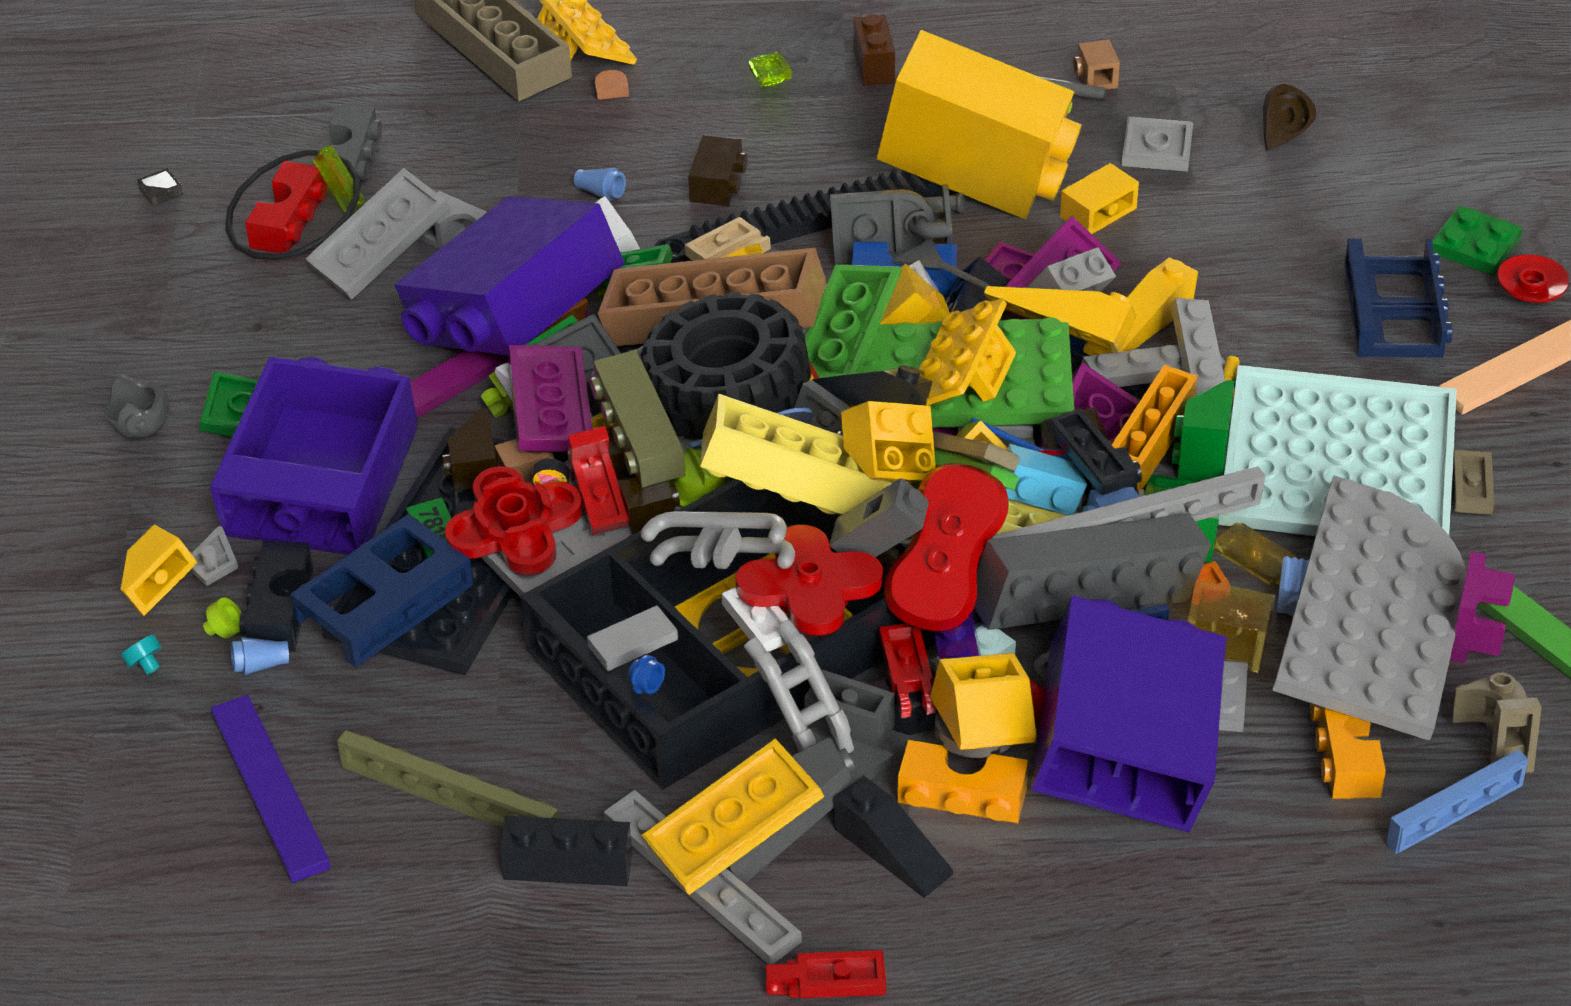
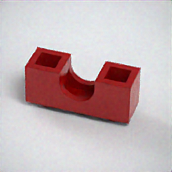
M289 161L282 163L271 181L275 203L258 201L245 221L250 249L282 253L290 251L295 242H299L307 222L313 219L315 209L320 201H324L327 195V183L323 180L322 167Z

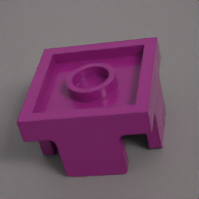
M1471 552L1450 661L1465 663L1468 651L1495 656L1500 655L1506 625L1502 622L1478 618L1475 612L1479 602L1509 606L1515 575L1485 568L1487 554Z

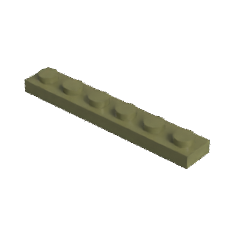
M345 730L337 740L342 768L495 826L504 828L506 816L559 818L558 809L546 802L535 801L521 796L511 789L500 788L481 781L476 776L465 775L446 768L439 762H430L414 756L404 749L393 748L377 742L369 736H361Z

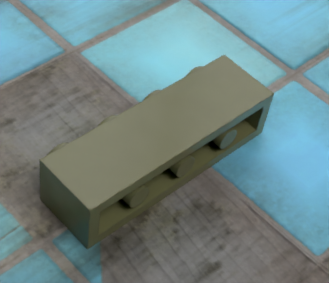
M637 350L593 361L595 377L590 378L591 389L595 399H602L603 401L601 402V409L606 424L613 423L614 425L612 427L613 437L617 448H624L625 450L624 460L629 474H636L642 488L685 476L683 447Z

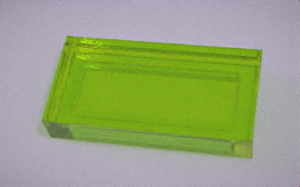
M329 145L319 151L313 162L345 214L353 198V179L334 147ZM361 192L351 216L365 203Z

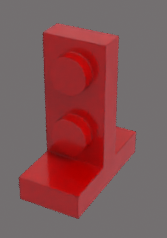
M603 426L568 435V468L570 470L571 481H576L592 535L629 526L630 519L609 455V437L606 427Z

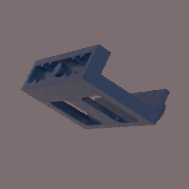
M1348 238L1344 268L1357 357H1443L1445 344L1452 341V323L1446 322L1448 317L1447 298H1442L1444 293V277L1438 276L1440 255L1439 253H1434L1432 239H1426L1424 256H1364L1362 239ZM1375 275H1419L1423 279L1425 296L1421 298L1381 297L1377 293ZM1426 320L1431 325L1433 343H1388L1384 339L1382 321Z
M408 514L291 593L295 621L300 624L310 617L343 642L345 659L356 668L473 586L470 558L462 552L453 549L447 541ZM416 539L434 552L432 556L406 573H399L387 564L415 545ZM359 582H362L375 592L371 598L347 614H339L327 605Z

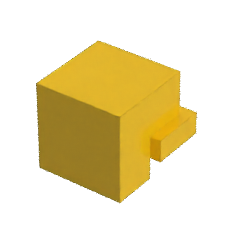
M905 263L900 268L902 272L880 325L936 323L942 321L950 312L944 296Z

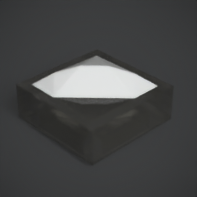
M168 168L137 179L140 191L152 206L183 195L182 185Z

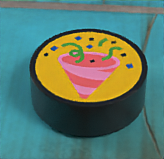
M543 459L534 464L531 483L534 486L535 481L542 485L555 481L569 483L570 470L562 461Z

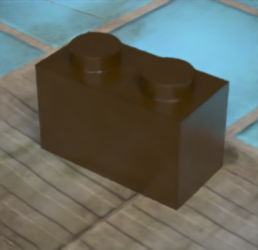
M702 136L688 175L690 202L720 206L730 205L733 193L738 194L740 189V173H745L747 167V153H742V139Z

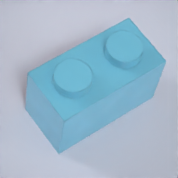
M1009 444L1006 451L1018 455L1020 460L1016 471L1007 470L1016 474L1019 478L1015 491L1005 488L1008 499L1065 515H1073L1087 486L1085 477L1073 461Z

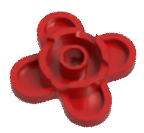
M497 466L486 469L473 482L475 499L473 509L461 512L449 520L445 529L446 540L453 549L462 552L470 559L500 552L507 566L514 572L523 575L541 573L551 567L557 556L555 539L552 533L573 525L581 517L583 512L581 494L575 486L567 482L555 481L542 485L535 481L534 486L530 483H525L522 475L513 468Z
M794 525L787 527L784 538L793 545L795 550V558L791 567L788 569L780 568L777 564L779 554H775V558L753 560L744 564L736 574V592L744 603L766 608L779 606L781 610L789 614L790 620L797 630L809 635H826L836 631L843 624L844 609L848 604V600L868 598L880 590L883 567L876 557L865 552L849 551L834 553L830 549L827 536L820 529L809 525Z

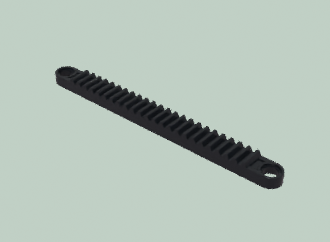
M894 169L888 177L884 173H880L877 180H873L871 176H868L865 183L862 184L857 179L851 187L843 183L840 190H836L834 186H831L828 193L824 194L820 189L814 197L806 193L803 200L800 201L795 196L789 204H786L784 200H780L777 207L769 203L763 211L759 206L755 207L752 214L743 210L740 217L761 232L762 237H770V244L772 245L832 228L830 194L903 189L916 192L922 197L942 196V186L904 170L898 174ZM949 189V195L958 193ZM732 213L726 221L718 217L715 224L712 225L706 220L701 228H698L696 224H692L689 231L664 237L657 241L655 246L669 244L672 252L679 253L673 255L671 263L693 261L686 256L685 244L736 219V216Z

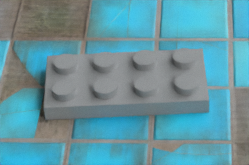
M403 168L305 260L313 270L352 300L446 213L450 206L443 197Z

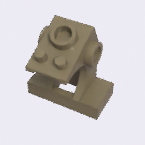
M1505 672L1495 673L1492 676L1466 685L1460 684L1455 688L1452 721L1453 723L1484 722L1486 727L1493 731L1490 764L1519 749L1528 758L1525 773L1534 772L1542 708L1538 698H1528L1523 686L1513 676Z

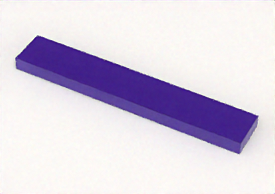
M247 694L210 707L213 720L291 883L331 869L329 858L249 695Z

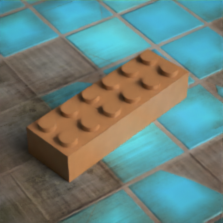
M816 248L614 269L598 311V316L602 326L616 346H634L644 344L652 328L656 324L659 325L666 314L671 311L675 312L683 304L692 300L695 302L704 299V296L712 294L719 296L727 295L728 292H740L742 295L758 294L766 300L773 299L779 302L785 309L787 308L796 316L799 325L804 329L814 326L827 281Z

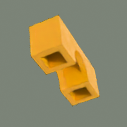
M1310 703L1311 720L1318 721L1319 726L1316 728L1315 733L1317 752L1324 753V758L1321 760V777L1323 783L1329 782L1332 799L1381 798L1386 770L1380 740H1360L1354 738L1369 736L1371 722Z
M908 740L898 774V803L949 811L955 814L990 818L995 821L1018 823L1027 790L1029 760L991 754V756L987 757L986 764L980 771L973 774H959L948 767V750L943 745Z

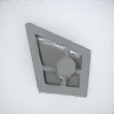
M222 526L217 527L191 553L198 563L190 571L206 586L238 569L236 558Z

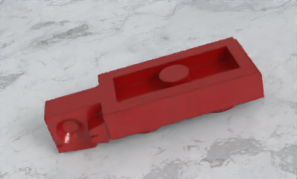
M881 950L797 953V958L788 960L787 964H771L765 967L766 994L789 995V997L793 998L886 995L884 955Z

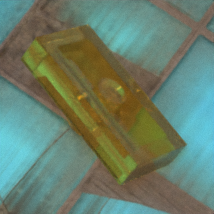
M1236 522L1216 538L1214 543L1215 552L1273 588L1280 583L1283 558L1288 556L1290 559L1294 557L1299 559L1293 553L1242 522Z

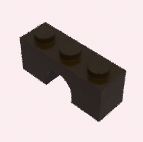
M608 427L606 430L609 437V455L617 480L631 478L620 481L619 487L630 519V531L632 534H635L642 530L645 524L655 516L675 511V507L680 506L679 494L675 484L669 485L667 481L642 488L636 474H629L624 460L625 450L624 448H617L612 427Z

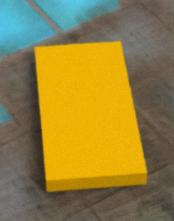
M775 738L642 834V837L685 892L690 895L824 798V795L819 786Z

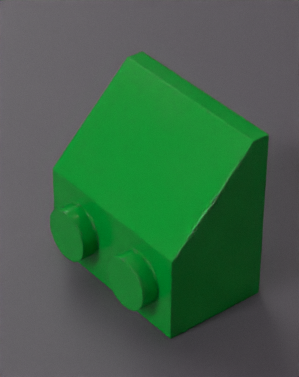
M1226 380L1186 400L1184 415H1177L1174 437H1180L1181 442H1174L1172 464L1179 465L1178 479L1200 482L1223 476L1234 381Z

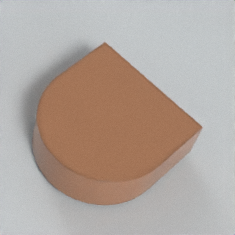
M606 70L595 77L597 100L629 97L627 77L621 71Z

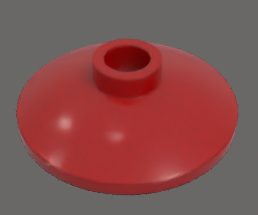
M1525 254L1511 257L1501 264L1497 275L1498 283L1506 293L1516 299L1533 303L1549 302L1561 297L1566 292L1569 284L1566 270L1556 261L1540 255Z

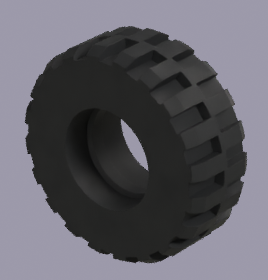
M728 292L727 295L719 296L712 294L704 296V299L695 302L692 300L683 304L675 312L671 311L666 314L659 325L656 324L652 328L641 350V361L673 428L680 435L688 438L691 436L699 439L703 438L704 429L718 394L778 413L795 408L803 383L808 382L811 378V367L802 326L799 325L796 316L787 308L785 309L779 302L773 299L766 300L761 295L753 293L742 295L740 292Z

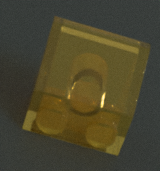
M1196 579L1188 622L1200 630L1226 636L1224 661L1248 663V670L1259 672L1270 632L1277 595Z

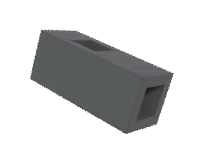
M900 478L836 519L829 545L837 552L859 551L877 557L923 529L929 500L919 490L913 488L903 478Z

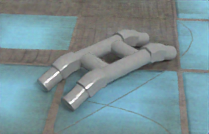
M787 619L777 627V630L788 644L787 647L800 665L782 674L779 665L771 653L766 651L757 637L749 640L744 645V648L755 662L754 665L761 673L764 681L767 682L793 734L792 737L798 752L816 744L815 737L807 726L826 716L825 719L831 734L835 738L838 751L846 748L847 752L851 753L854 750V745L850 735L851 729L843 709H840L814 657L815 653L804 635L799 633L791 620ZM808 679L818 701L799 711L789 689Z

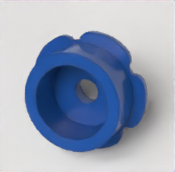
M645 655L641 659L635 660L628 672V679L633 685V691L637 694L643 692L648 694L655 693L664 680L665 667L662 663L657 662L655 657Z

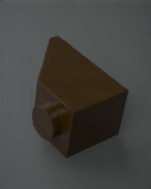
M488 408L480 409L448 438L449 454L442 455L445 477L453 476L455 491L472 489L475 478L481 472L497 467Z

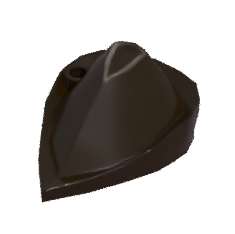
M1287 84L1276 85L1265 96L1263 128L1266 151L1300 135L1315 120L1316 108L1314 103L1304 92L1294 86Z

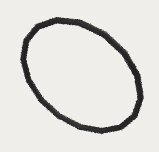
M307 149L280 156L257 169L237 189L227 208L225 230L233 246L252 258L280 260L304 254L322 244L350 218L359 200L360 177L350 160L333 151ZM305 156L331 157L346 165L354 179L353 198L344 216L325 235L302 248L278 254L254 252L239 243L232 230L233 211L243 192L261 174L284 161Z

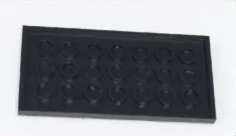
M449 428L385 530L407 515L406 507L441 497L451 518L461 512L473 509L475 503L473 488L455 491L453 476L445 477L442 455L449 454L448 438L458 430L457 428ZM493 437L494 445L507 442V440ZM552 452L554 459L563 463L568 460V455ZM416 539L415 545L387 564L399 573H406L426 560V557ZM481 557L470 559L473 586L378 653L466 675L512 597L514 590ZM359 582L342 595L333 610L339 614H347L371 598L375 592L362 582ZM322 627L325 639L343 643Z

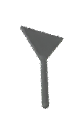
M932 239L892 259V263H906L907 265L920 260L924 267L944 269L984 290L987 286H990L988 283L942 261Z

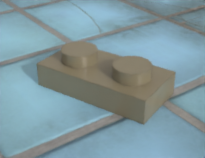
M1454 450V512L1493 515L1495 502L1492 452Z

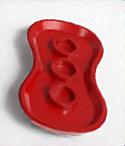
M960 463L938 466L928 473L922 481L918 490L929 500L923 529L913 535L907 549L890 568L884 584L885 600L890 611L902 621L924 630L949 631L961 625L969 617L975 607L977 598V567L987 540L992 539L1000 530L1008 514L1009 500L1003 483L983 469Z

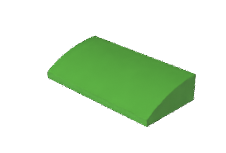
M835 265L824 290L814 326L809 327L805 335L809 361L819 378L860 373L902 272L900 267Z

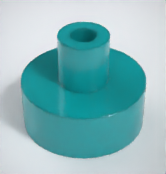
M152 634L126 649L120 656L128 668L140 664L145 673L149 675L160 668L153 655L161 650L162 646L155 635Z

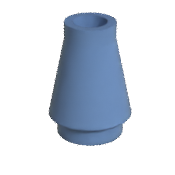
M616 168L579 169L574 176V185L577 189L585 190L601 198L605 196L608 201H612L614 198L618 199L623 195L626 187V178Z
M240 637V641H231L230 654L233 673L242 672L245 676L274 666L289 664L287 641Z

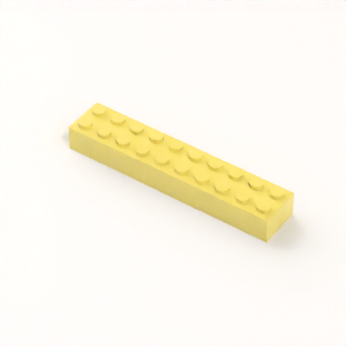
M721 394L717 396L703 432L700 467L705 468L712 475L717 477L729 476L741 480L753 489L762 490L765 488L779 493L789 501H803L815 505L819 510L828 514H844L895 482L870 479L844 450L842 435ZM922 482L907 483L918 490ZM1008 499L1009 507L1006 520L996 534L1069 515Z

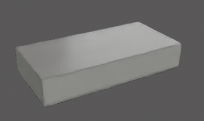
M658 606L587 636L588 647L607 671L678 640L677 629Z

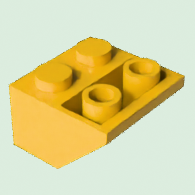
M867 401L841 411L844 450L870 479L897 481L903 478L906 482H922L928 473L936 468L931 406Z
M1014 653L939 659L930 698L960 750L1035 742L1036 728L1030 680Z

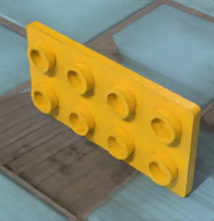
M539 0L543 7L537 20L569 45L570 60H572L579 46L587 55L635 65L637 58L629 50L630 46L620 40L615 34L616 30L605 23L601 18L602 14L592 8L587 0Z
M1003 298L991 302L988 300L982 301L974 308L963 312L953 311L942 320V326L936 338L931 342V348L925 360L919 366L920 376L933 381L926 406L962 395L968 385L976 391L983 402L996 397L1016 355L1015 349L997 325L1007 305Z

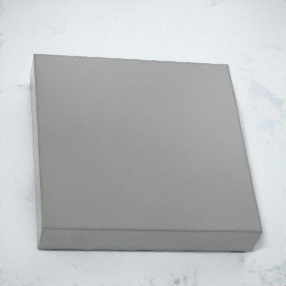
M1129 116L1127 118L1122 166L1188 172L1193 122Z

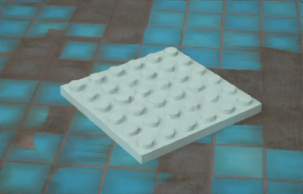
M1238 365L1224 475L1258 466L1266 477L1260 504L1219 515L1218 525L1316 536L1333 475L1394 493L1424 511L1449 535L1457 389Z

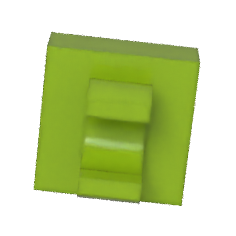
M493 372L489 377L496 388L487 389L482 393L481 398L496 418L502 416L508 410V407L513 412L514 409L513 401L495 372Z

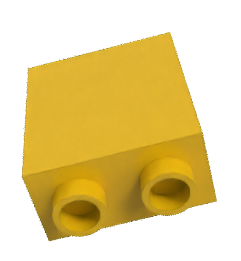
M921 30L896 79L877 160L941 186L942 184H947L948 188L953 191L963 193V195L1026 220L1037 195L1052 202L1054 201L1069 165L1067 161L1082 127V124L1066 118L1075 91Z

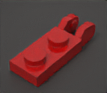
M908 623L879 627V639L892 692L897 697L900 717L906 718L911 716L912 704L911 699L908 697V692L921 691L922 707L925 714H935L936 707L930 698L933 688V676L920 628Z

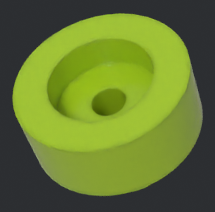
M225 597L220 598L207 607V621L203 624L205 632L210 636L217 634L225 639L233 637L240 632L241 610L232 600Z

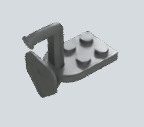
M942 184V196L922 197L916 192L903 189L830 194L835 264L852 263L854 242H888V252L893 258L930 239L933 240V238L944 237L945 244H952L951 211H958L959 213L964 211L965 198L963 193L949 196L948 185Z

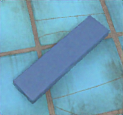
M1518 749L1391 817L1386 845L1395 854L1400 853L1522 787L1528 758Z

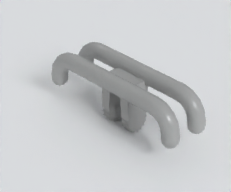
M673 511L655 516L641 530L642 539L649 542L666 528H703L699 536H677L657 545L650 555V562L656 566L662 565L670 555L682 551L691 552V564L695 568H705L707 562L709 563L713 557L715 567L726 569L730 566L729 564L734 559L736 553L779 554L777 564L782 569L791 567L795 558L793 545L784 539L787 531L785 521L778 515L771 513ZM738 528L770 529L768 537H741Z

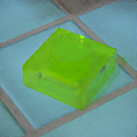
M779 51L749 59L750 71L762 87L792 79L791 67Z

